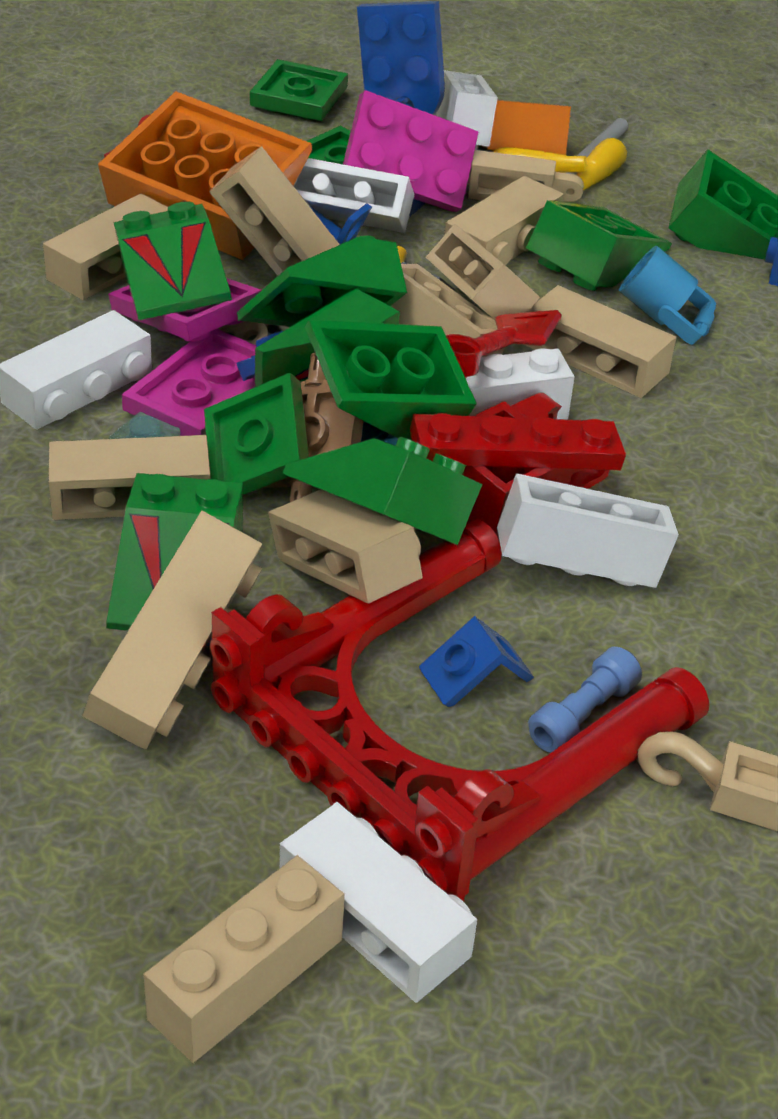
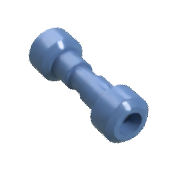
M620 647L608 648L593 662V674L582 683L581 688L576 693L569 694L560 703L547 702L529 718V732L535 744L544 751L553 752L580 733L579 725L590 716L591 710L594 707L602 705L611 696L622 697L630 692L642 678V670L636 657L631 652Z

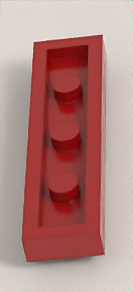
M438 413L435 415L413 414L410 427L412 441L430 449L426 459L433 461L437 453L466 466L621 471L626 457V452L614 421H602L599 419L564 420L548 417L511 418L497 415L486 417L457 416Z

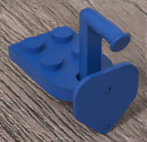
M439 1L373 3L357 6L364 90L434 115L440 108L445 93Z

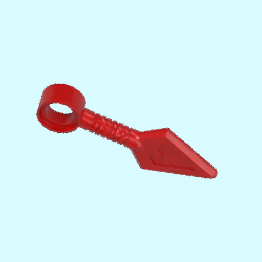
M558 310L503 314L495 317L497 326L495 331L475 339L460 334H449L446 337L464 376L470 377L478 373L481 357L512 344L545 345L561 320L562 315Z

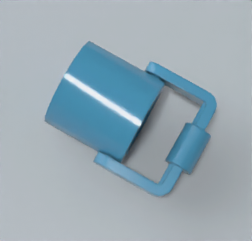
M654 246L641 258L619 288L620 293L659 325L665 324L688 344L692 345L702 336H706L714 321V311L716 308L714 299L697 285L698 279L658 246ZM687 300L699 309L693 324L678 313Z

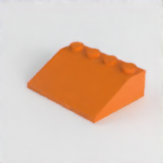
M175 91L99 162L98 167L108 204L117 206L140 193L167 207L179 202H193L195 205L202 204L209 218L218 250L243 260L255 247L209 191L234 165L261 146L294 186L312 152V143Z

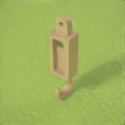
M480 150L474 151L467 182L469 185L468 199L476 200L486 199L522 176L543 181L544 185L563 193L564 201L566 202L579 200L583 194L584 185L582 179L577 175L555 172V160Z
M659 732L648 737L639 747L638 763L644 773L654 781L669 786H677L681 783L682 776L679 772L663 768L656 760V756L662 753L676 754L695 768L714 792L710 807L711 811L778 831V756L729 741L723 758L719 761L696 741L676 732Z

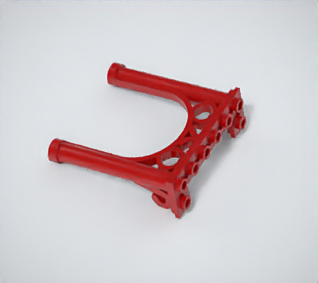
M476 518L467 521L458 545L444 540L419 555L422 579L371 603H366L350 595L322 612L318 611L303 616L301 610L282 595L275 594L261 600L250 611L246 619L235 609L227 612L220 607L212 611L210 650L213 656V682L211 684V691L219 707L227 713L234 711L249 725L254 738L262 746H272L288 761L294 775L304 783L311 781L327 796L331 806L338 802L356 818H363L368 821L383 841L401 856L406 855L412 858L421 867L426 877L445 893L455 895L463 902L465 895L469 893L470 881L635 761L638 758L639 747L648 737L659 732H674L677 729L686 730L705 717L709 711V698L702 683L691 672L683 668L674 667L547 756L526 766L500 771L485 769L478 771L444 765L410 751L388 736L366 713L356 695L352 682L354 664L364 648L374 639L500 563L502 552L497 535L488 524ZM338 655L336 671L319 667ZM313 690L336 697L337 704L325 711H314L304 707L294 696L302 691ZM342 726L343 738L348 743L345 748L330 736V734L339 731ZM377 776L385 777L396 783L394 791ZM418 792L417 804H415L409 797Z

